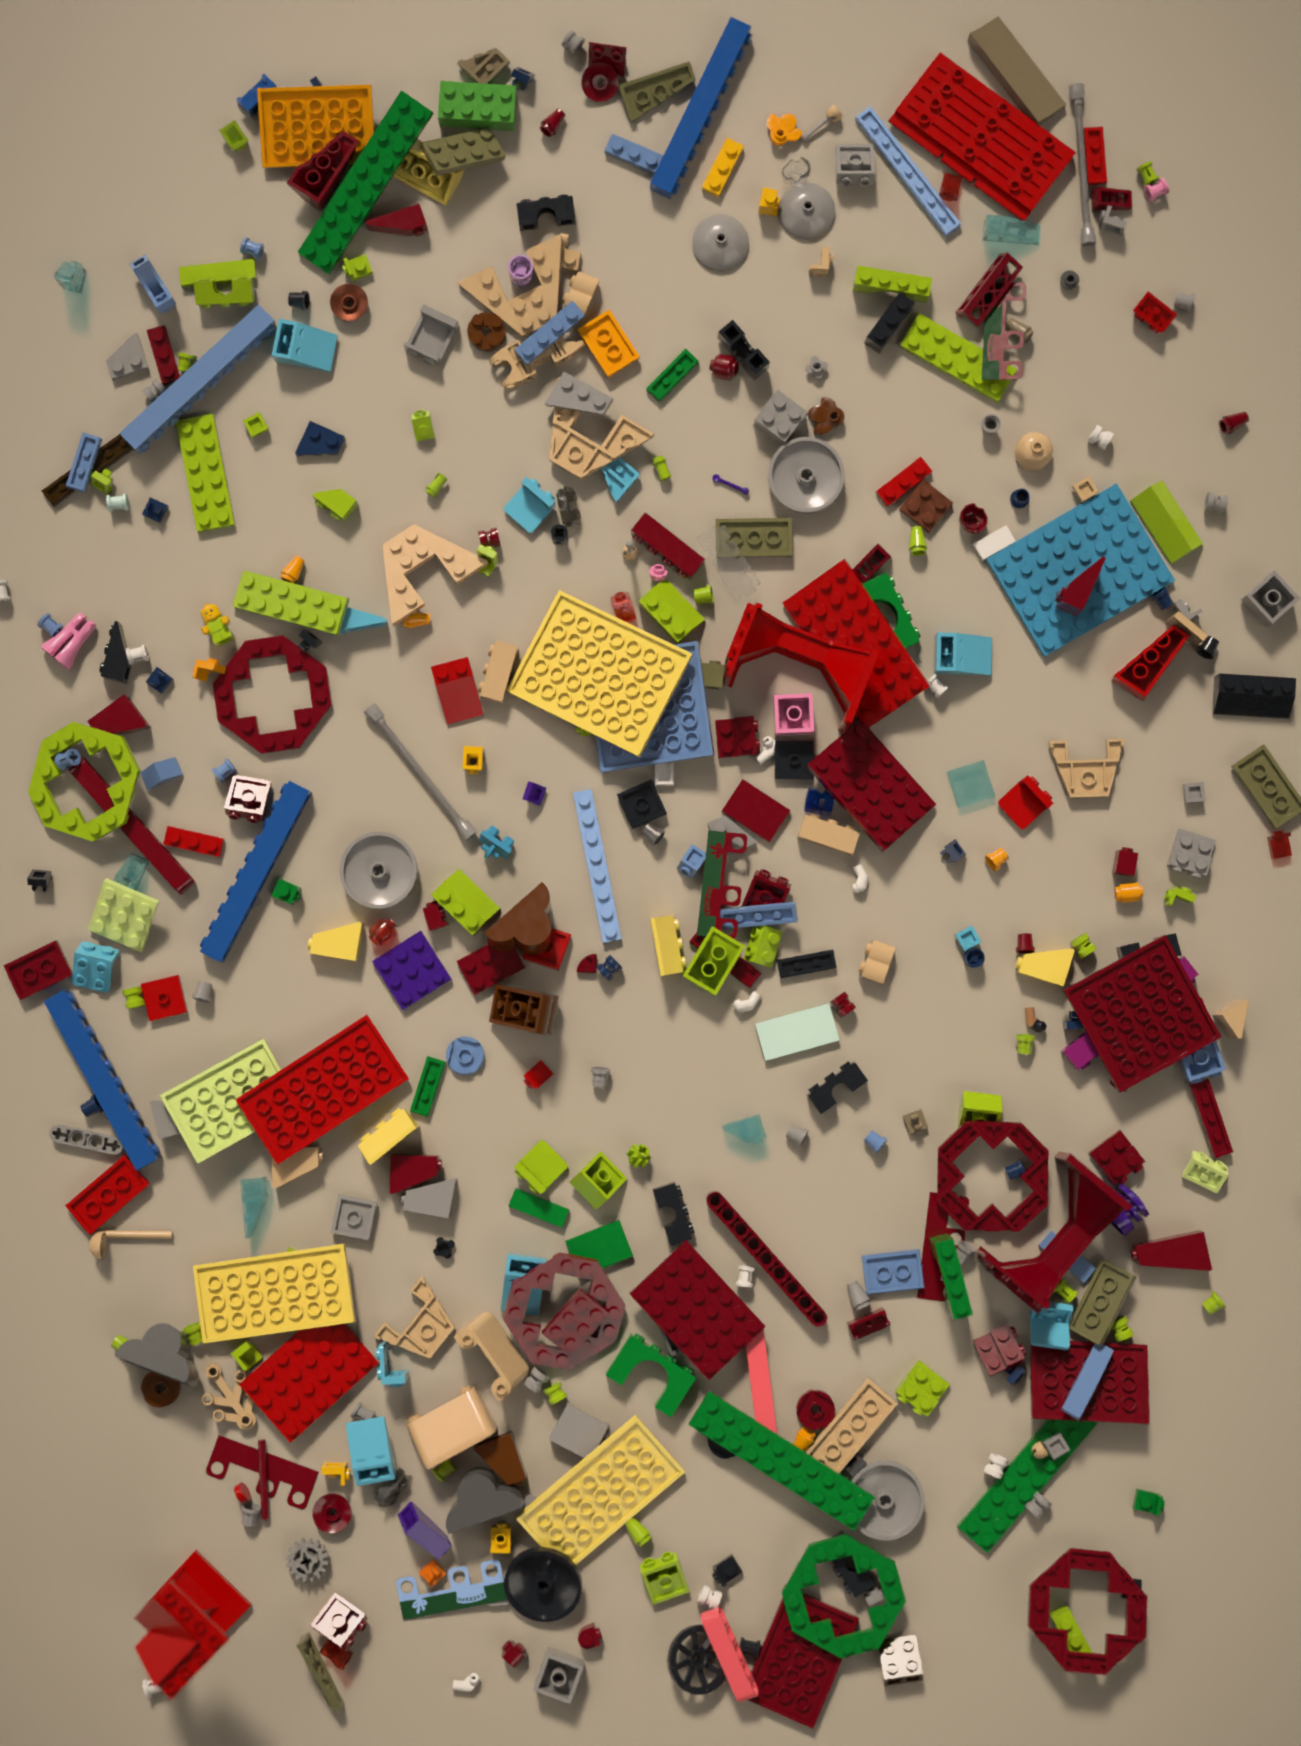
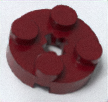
M810 1389L798 1399L796 1414L805 1427L818 1430L827 1427L833 1421L835 1406L831 1397L826 1392ZM817 1404L821 1412H816L814 1415L812 1414L811 1407Z

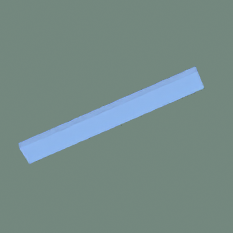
M868 107L856 116V122L943 235L947 237L961 226L959 220L872 107Z

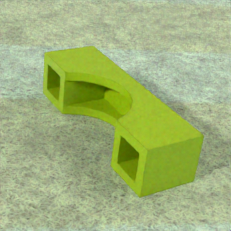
M857 265L852 291L870 294L879 291L897 294L901 292L912 301L927 303L930 296L932 278Z

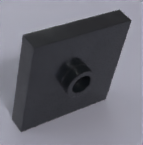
M775 741L774 779L813 780V774L806 767L813 760V741Z
M652 779L617 794L632 830L667 815Z

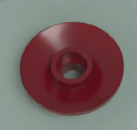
M603 62L593 63L588 66L581 78L583 92L589 99L596 102H604L612 98L619 85L618 75L614 68ZM597 78H602L603 80L600 85L596 84Z
M335 1493L325 1494L320 1497L312 1511L314 1523L320 1530L326 1533L342 1531L349 1524L352 1515L349 1502L343 1496ZM330 1509H335L336 1514H330Z

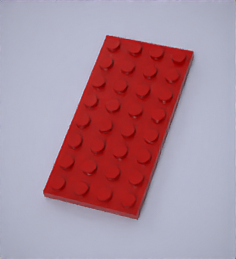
M846 559L837 563L783 602V605L801 630L833 642L872 650V648L880 650L856 714L867 728H870L931 686Z
M365 1015L235 1100L276 1164L279 1165L409 1080V1078L368 1015Z

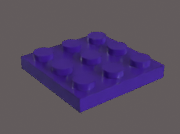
M422 931L417 932L372 961L402 1010L452 979Z

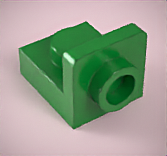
M279 879L271 896L294 905L295 902H299L302 892H300V887Z
M1136 1488L1132 1508L1160 1516V1512H1163L1165 1506L1163 1497L1159 1493Z

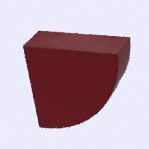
M596 954L584 957L577 967V972L596 973Z

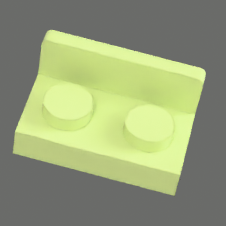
M1193 1150L1191 1159L1184 1169L1182 1177L1218 1193L1228 1177V1167L1222 1161H1215L1205 1153Z

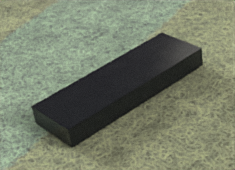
M833 949L776 960L780 979L837 968Z

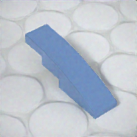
M1094 1343L1061 1408L1063 1412L1077 1420L1080 1419L1114 1350L1104 1344L1100 1346Z

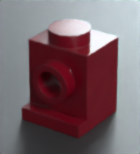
M437 901L427 903L426 907L422 908L429 931L449 926V923L443 920L446 918L444 908H440Z

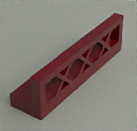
M1008 252L1000 253L955 314L960 318L966 317L974 326L979 327L1022 270L1023 266ZM1010 262L1016 269L1012 274L1006 275V266ZM1002 277L1003 286L1001 289L995 290V280ZM991 292L992 301L989 304H984V295ZM980 307V317L976 320L971 315V312L974 308Z

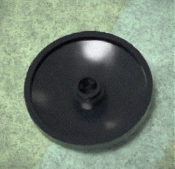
M534 1547L519 1553L510 1562L504 1578L505 1594L512 1607L524 1617L539 1622L557 1621L569 1615L576 1608L582 1593V1577L576 1564L564 1553L548 1547Z

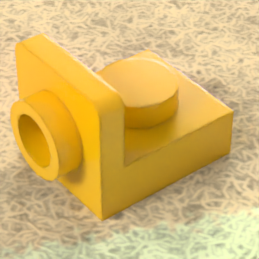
M324 1462L321 1466V1474H326V1477L334 1478L341 1475V1486H345L347 1480H350V1468H347V1462Z

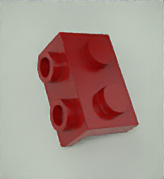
M1150 291L1144 295L1133 309L1135 312L1134 317L1141 322L1144 320L1150 324L1149 328L1156 334L1158 332L1163 333L1178 315Z

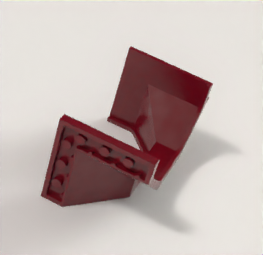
M1061 1151L1056 1154L1055 1158L1068 1170V1220L1048 1246L1036 1258L1008 1262L998 1261L981 1246L976 1251L979 1254L978 1259L988 1266L986 1271L1038 1314L1043 1308L1047 1309L1051 1305L1048 1300L1059 1281L1093 1239L1122 1212H1128L1133 1206L1072 1154Z

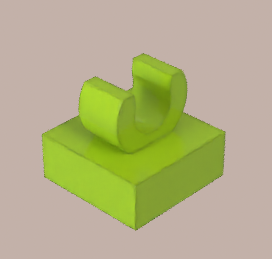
M104 469L101 474L94 471L91 475V485L108 495L112 490V472L108 469Z

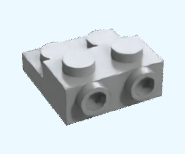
M836 144V184H841L843 187H848L851 184H860L862 187H867L870 184H874V144Z
M1179 828L1167 866H1171V870L1175 872H1190V876L1201 879V877L1207 876L1216 840Z

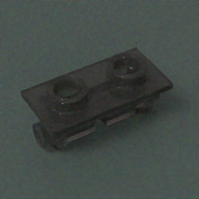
M563 486L564 489L557 490L556 494L559 508L566 507L565 510L560 511L562 524L566 528L571 527L572 524L581 525V513L576 504V492L571 487Z
M400 1467L396 1469L395 1479L388 1480L391 1486L389 1487L384 1483L376 1492L375 1500L380 1503L379 1506H392L396 1502L398 1494L408 1487L412 1476L405 1475V1471Z

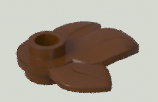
M828 397L821 399V406H814L808 411V416L814 422H817L813 432L819 435L829 433L833 427L841 425L845 419L844 412L836 406L833 399ZM833 414H838L836 419H832Z

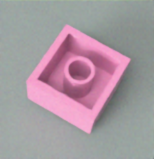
M812 693L773 696L775 736L808 735L814 733Z

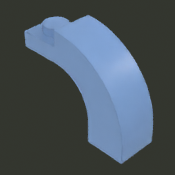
M146 254L129 264L159 313L170 311L176 305V302Z

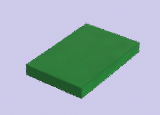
M620 1220L565 1240L570 1254L597 1259L602 1268L633 1256Z

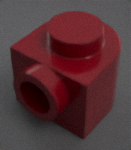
M594 1623L585 1625L579 1630L578 1643L582 1648L591 1649L600 1646V1640L603 1639L600 1628H596Z
M508 1640L502 1647V1658L513 1668H517L527 1657L525 1653L527 1651L526 1648L519 1642L516 1644L513 1640Z

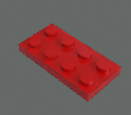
M123 1155L67 1203L65 1207L86 1232L92 1235L148 1187L150 1182L139 1170L136 1171L129 1157Z

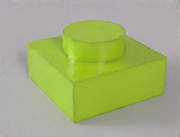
M260 412L243 420L252 438L269 430Z

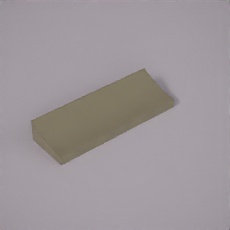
M999 16L969 34L967 40L1019 109L1034 122L1041 125L1066 106L1064 100Z

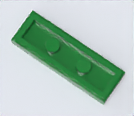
M685 348L646 388V391L660 403L699 364V361Z
M427 1056L410 1112L429 1117L446 1064L445 1061Z
M515 1188L508 1205L511 1208L561 1228L569 1211L568 1208Z

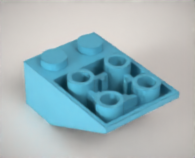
M279 319L271 356L275 362L331 372L338 335L299 322Z
M937 632L934 643V674L991 676L992 637Z
M508 1253L500 1311H505L512 1281L529 1273V1270L542 1262H547V1258ZM531 1289L525 1314L539 1316L543 1290Z
M385 1417L346 1423L352 1470L356 1485L360 1486L394 1480L397 1465Z

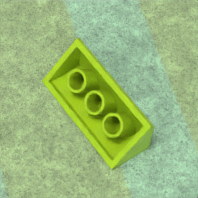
M1163 480L1148 487L1130 500L1170 564L1203 545V542Z

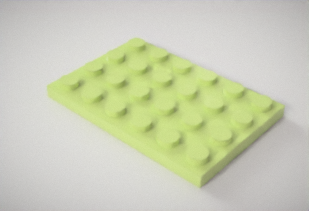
M264 1039L160 1095L197 1164L256 1132L235 1099L281 1070Z

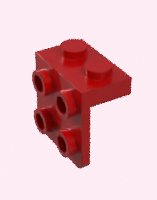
M1028 775L1021 779L998 801V806L1020 829H1025L1043 811L1054 804L1051 801L1053 799L1047 791H1042L1038 787L1039 782L1033 776L1029 777Z

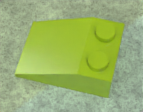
M712 926L682 978L715 997L745 945Z

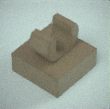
M922 1109L903 1115L909 1134L928 1128Z

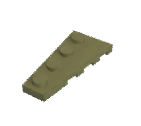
M690 61L618 85L630 123L695 82L696 79Z
M308 1632L301 1636L297 1648L315 1677L319 1688L323 1691L328 1706L332 1707L335 1712L342 1708L344 1701Z

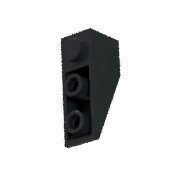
M115 621L109 630V636L111 637L109 644L107 643L105 646L104 654L106 656L104 662L100 665L99 672L104 679L127 684L132 665L129 664L126 655L127 644L122 624Z

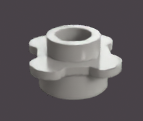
M814 356L805 370L815 378L820 379L823 371L828 368V364Z

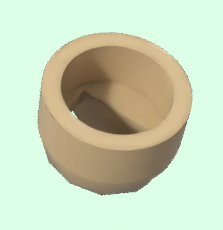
M1041 1441L1033 1445L1032 1453H1035L1033 1455L1035 1458L1040 1459L1048 1456V1452Z

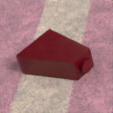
M125 694L87 721L90 727L115 735L137 732L151 727L131 699Z
M391 1154L389 1194L397 1193L437 1176L438 1171H442V1160H439V1155Z

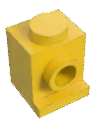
M763 187L758 213L777 217L780 197H777L778 190Z
M464 746L462 769L467 771V774L478 775V771H483L484 748ZM472 758L477 759L475 765L470 764Z
M496 1522L491 1527L490 1553H510L511 1525H507L506 1522ZM502 1535L504 1540L498 1541L497 1537Z

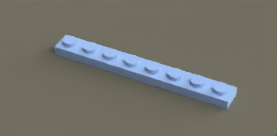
M592 789L574 792L573 796L602 941L605 943L620 940L622 938Z

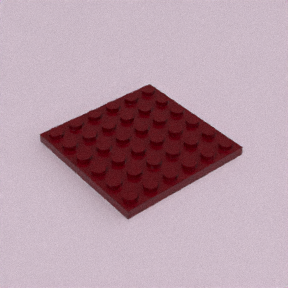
M1162 935L1063 989L1065 996L1119 1093L1222 1037L1166 935Z

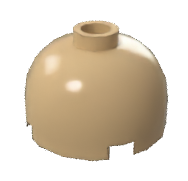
M1028 433L1017 442L1014 451L1015 459L1025 470L1039 471L1047 466L1052 459V442L1043 433Z

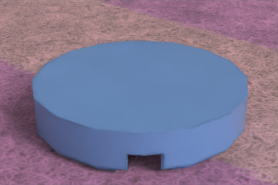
M462 1036L449 1044L446 1051V1060L454 1072L468 1075L476 1072L482 1066L484 1050L476 1039Z

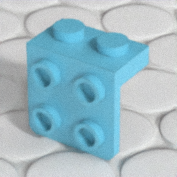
M525 477L521 482L522 487L505 505L504 512L527 532L533 533L556 507L554 501L555 497L550 492L542 491L539 488L541 485L532 478L530 480Z
M82 941L74 952L72 984L104 993L109 992L112 967L119 957V950L110 946H101L92 942Z
M1050 1302L1051 1305L1047 1309L1043 1308L1039 1314L1031 1308L1029 1314L1030 1343L1033 1346L1068 1350L1070 1347L1069 1321L1073 1313V1305Z
M382 1341L378 1348H376V1359L380 1360V1368L377 1369L378 1380H381L382 1385L391 1384L392 1388L402 1387V1384L406 1383L409 1379V1370L389 1371L387 1342Z

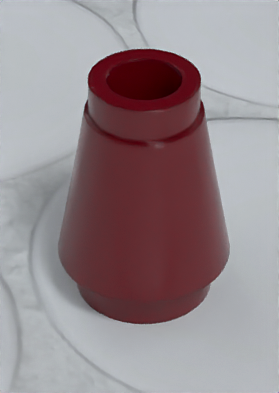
M557 108L541 122V132L547 137L556 135L566 116L565 113Z
M1246 412L1223 416L1219 421V427L1224 434H1232L1249 422V416Z

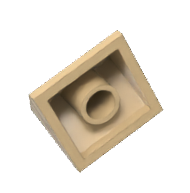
M1234 1000L1213 1014L1228 1038L1242 1039L1249 1000Z

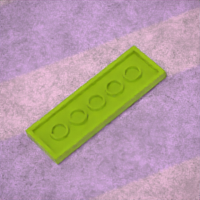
M918 313L900 344V348L998 403L1011 379L981 380L983 349ZM1009 365L1006 372L1008 375L1014 376L1017 368Z
M214 414L178 420L176 426L197 532L235 526Z
M243 570L232 607L339 636L350 599Z

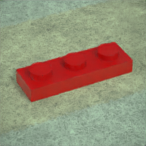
M1087 127L1083 130L1087 185H1104L1107 183L1103 127Z
M919 457L878 489L876 494L889 507L931 474L932 470L923 458Z
M167 826L163 844L220 857L225 839Z

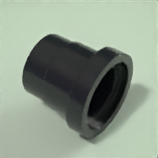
M290 292L288 295L289 306L308 310L310 304L309 292Z
M1207 636L1202 644L1197 647V654L1205 659L1212 660L1215 657L1219 641L1214 637Z

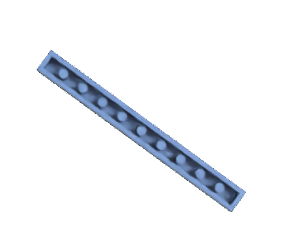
M258 304L119 433L121 437L138 455L141 452L147 451L151 443L155 439L161 438L169 426L175 425L183 413L189 412L197 400H202L211 387H216L224 375L230 374L238 362L244 361L248 356L247 353L252 349L258 348L262 342L261 340L274 333L275 327H277L274 319Z

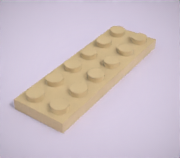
M867 1377L834 1416L833 1421L822 1430L805 1452L840 1473L898 1403Z

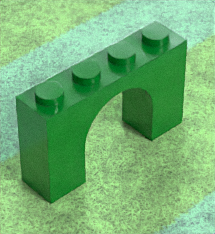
M886 572L863 583V586L874 602L884 603L894 611L896 616L894 632L904 647L908 649L918 644L921 637L917 627L913 628L911 623L912 616L908 610L905 611L902 605L904 600L900 593H896L894 589L896 584L892 576H888Z
M947 1233L929 1238L933 1257L937 1260L946 1291V1294H943L948 1314L954 1320L972 1316L973 1313L954 1239Z
M630 1333L605 1375L622 1386L635 1365L646 1360L658 1362L665 1368L668 1381L654 1405L655 1408L671 1418L695 1381L696 1375L693 1374L695 1371L687 1365L683 1367L678 1364L679 1360L674 1356L671 1357L670 1354L666 1356L661 1353L662 1349L652 1343L650 1346L644 1342L646 1339L640 1334L636 1333L633 1335Z

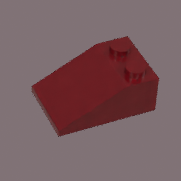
M1102 556L1065 588L1062 587L1055 597L1054 601L1057 602L1055 608L1075 617L1081 613L1106 558Z

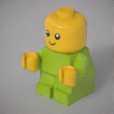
M208 603L204 605L200 614L207 625L201 627L202 633L204 635H211L217 647L235 639L228 627L230 624L228 616L222 617L218 606L215 604L210 605Z

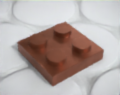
M923 479L899 510L929 533L953 502Z

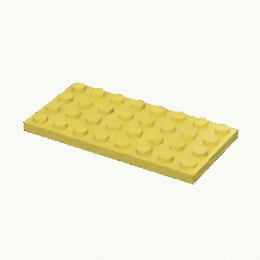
M345 1243L193 1266L203 1343L356 1322Z
M634 1415L515 1517L541 1547L558 1550L567 1555L577 1565L683 1475L685 1471L637 1415Z

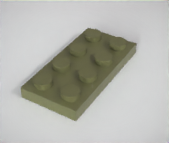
M490 127L421 143V149L436 176L505 161L506 156Z
M792 518L716 519V558L793 556Z
M1264 744L1231 766L1274 829H1277L1301 812L1300 795Z
M1101 1259L1069 1323V1329L1103 1346L1137 1276Z

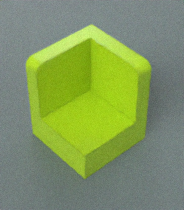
M250 1339L231 1353L245 1372L263 1358Z

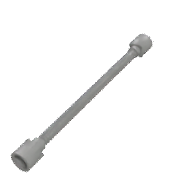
M1074 83L1069 86L1071 103L1075 107L1083 211L1080 240L1081 246L1089 247L1096 244L1094 227L1090 223L1082 119L1085 90L1083 83Z
M376 703L367 708L364 714L373 725L376 724L383 729L382 731L395 744L394 746L398 748L405 760L413 767L420 779L430 788L429 790L433 792L432 794H434L440 804L445 807L444 809L448 811L447 813L454 819L458 827L456 830L462 838L467 841L477 833L476 829L468 820L465 821L458 816L459 814L455 812L456 810L452 808L443 794L438 791L439 789H437L433 781L420 768L421 766L417 764L418 762H416L410 752L405 749L406 747L402 745L403 743L399 741L395 733L390 730L391 728L387 726L386 720L383 718L385 715Z

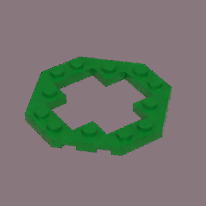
M848 1534L809 1543L787 1584L782 1589V1597L792 1631L839 1658L879 1649L906 1602L895 1561L881 1555L866 1544L858 1542ZM852 1555L857 1574L877 1569L886 1604L868 1608L872 1628L835 1637L830 1618L811 1623L801 1588L819 1584L815 1568L816 1564Z

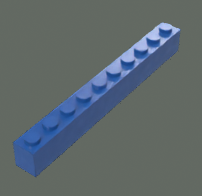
M730 17L650 182L651 191L668 199H671L673 194H677L680 187L678 182L681 177H685L688 171L686 166L689 161H693L696 154L694 149L697 144H701L704 138L703 131L705 127L708 128L711 124L712 117L710 116L713 111H717L720 105L719 98L721 94L724 95L729 85L727 81L729 77L733 78L736 72V62L742 60L745 52L743 48L745 44L749 45L753 34L750 33V25Z
M288 781L287 784L284 783L280 790L282 795L279 801L276 800L271 808L273 812L270 818L267 817L263 822L262 827L264 829L261 835L258 834L256 836L252 852L249 851L244 859L246 862L244 868H240L237 872L235 885H231L226 894L228 898L225 903L222 902L218 909L220 914L217 919L211 922L208 937H204L200 943V952L219 962L224 963L253 904L259 896L312 794L311 791L291 781Z
M62 990L43 1001L136 1171L160 1159L159 1154L161 1152L156 1143H152L149 1129L142 1125L140 1121L142 1117L137 1109L134 1110L131 1105L133 1102L132 1098L128 1093L124 1092L121 1078L115 1076L113 1072L114 1066L110 1059H106L104 1056V1047L100 1042L97 1043L94 1037L96 1035L91 1025H87L84 1011L77 1007L75 1003L77 999L72 991L69 992V990Z

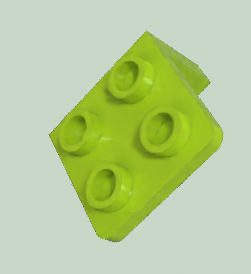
M540 1140L514 1166L516 1169L514 1173L521 1180L525 1178L530 1183L528 1187L535 1194L537 1192L542 1194L568 1167V1164L545 1140Z

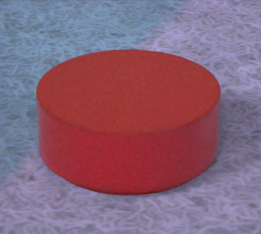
M241 1482L234 1486V1493L241 1503L251 1499L250 1492L244 1483Z

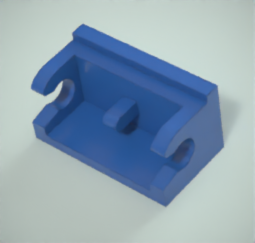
M265 74L261 76V80L242 98H237V103L251 118L258 112L257 88H277L276 84Z

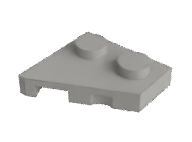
M134 333L106 360L113 381L149 369L137 333Z
M725 815L707 823L710 831L745 834L747 836V847L757 843L754 838ZM735 837L731 842L734 849H741L744 844L740 837ZM727 852V856L734 854Z

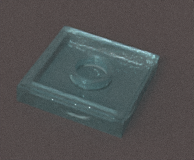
M984 760L947 771L958 808L995 797Z

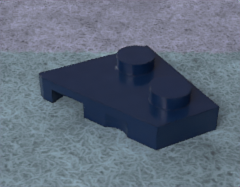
M310 421L296 449L295 455H338L345 436Z

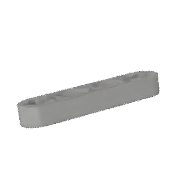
M66 1125L53 1126L49 1133L50 1138L57 1143L112 1155L120 1154L124 1151V1147L117 1136ZM61 1129L62 1133L66 1134L71 1130L68 1137L60 1136L58 1139V1135L55 1134V1131ZM76 1132H80L83 1135L81 1143H76L73 1140V1135ZM95 1136L100 1137L102 1140V1144L99 1147H95L92 1144V1139ZM106 1141L108 1143L118 1141L117 1144L120 1145V1148L116 1149V1151H114L112 1146H106V1149H104Z

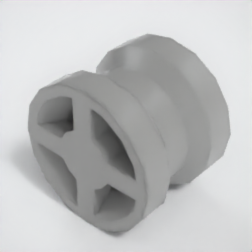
M571 30L565 36L562 47L568 48L573 55H576L581 50L585 39L578 37L576 32Z

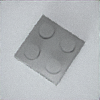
M339 1194L331 1233L369 1240L377 1201Z

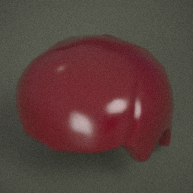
M975 503L966 505L960 512V527L970 534L981 533L988 522L984 508L977 507Z

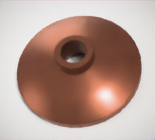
M347 283L340 285L333 291L330 298V307L334 315L339 319L354 321L362 317L366 312L368 298L361 287ZM348 302H353L352 307H347L346 305Z

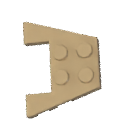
M1106 739V759L1068 760L1067 740L1048 742L1069 798L1109 796L1124 739Z
M421 1276L410 1291L425 1302V1305L401 1334L384 1322L373 1337L431 1358L455 1326L424 1277Z

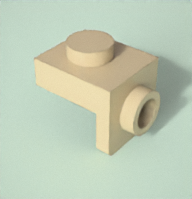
M822 247L820 265H810L809 274H813L814 277L828 275L829 265L833 264V254H830V247Z

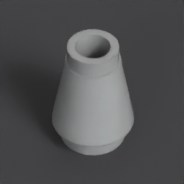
M857 1280L847 1285L852 1307H855L856 1311L871 1305L869 1302L870 1298Z

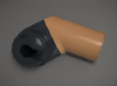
M1034 1007L1025 1008L1026 1025L1035 1032L1045 1031L1046 1023L1035 1017Z

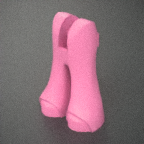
M83 613L77 614L62 631L41 646L46 653L55 658L69 671L81 646L96 627V624L89 620L79 630L87 618ZM70 638H72V639L69 641V643L61 650V648L64 646V644H65Z

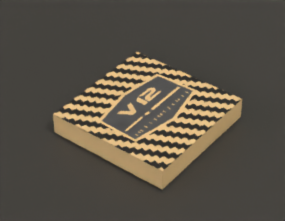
M1180 612L1175 613L1165 622L1168 626L1175 625L1190 636L1187 641L1194 647L1207 638L1205 632Z

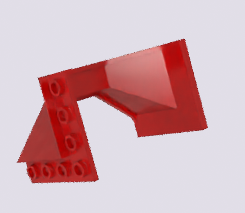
M756 602L755 605L747 603L724 664L726 668L723 680H726L725 686L732 688L738 670L744 663L771 653H778L816 668L822 673L843 710V718L838 730L845 732L852 724L880 650L875 648L867 650L824 639L784 623L762 609L763 605Z
M197 1550L188 1557L134 1617L147 1630L134 1648L154 1688L157 1686L170 1700L179 1693L229 1640L225 1632L252 1605Z

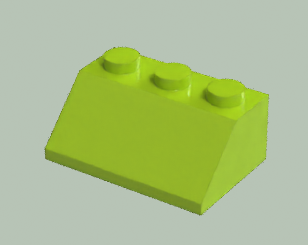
M667 579L654 586L638 601L639 606L675 644H680L705 621L699 612Z
M460 869L447 878L431 894L473 936L501 909Z

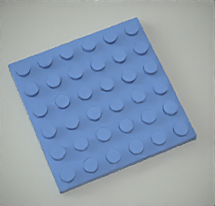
M698 641L675 644V646L692 653L693 657L640 757L596 736L600 771L602 773L714 756Z

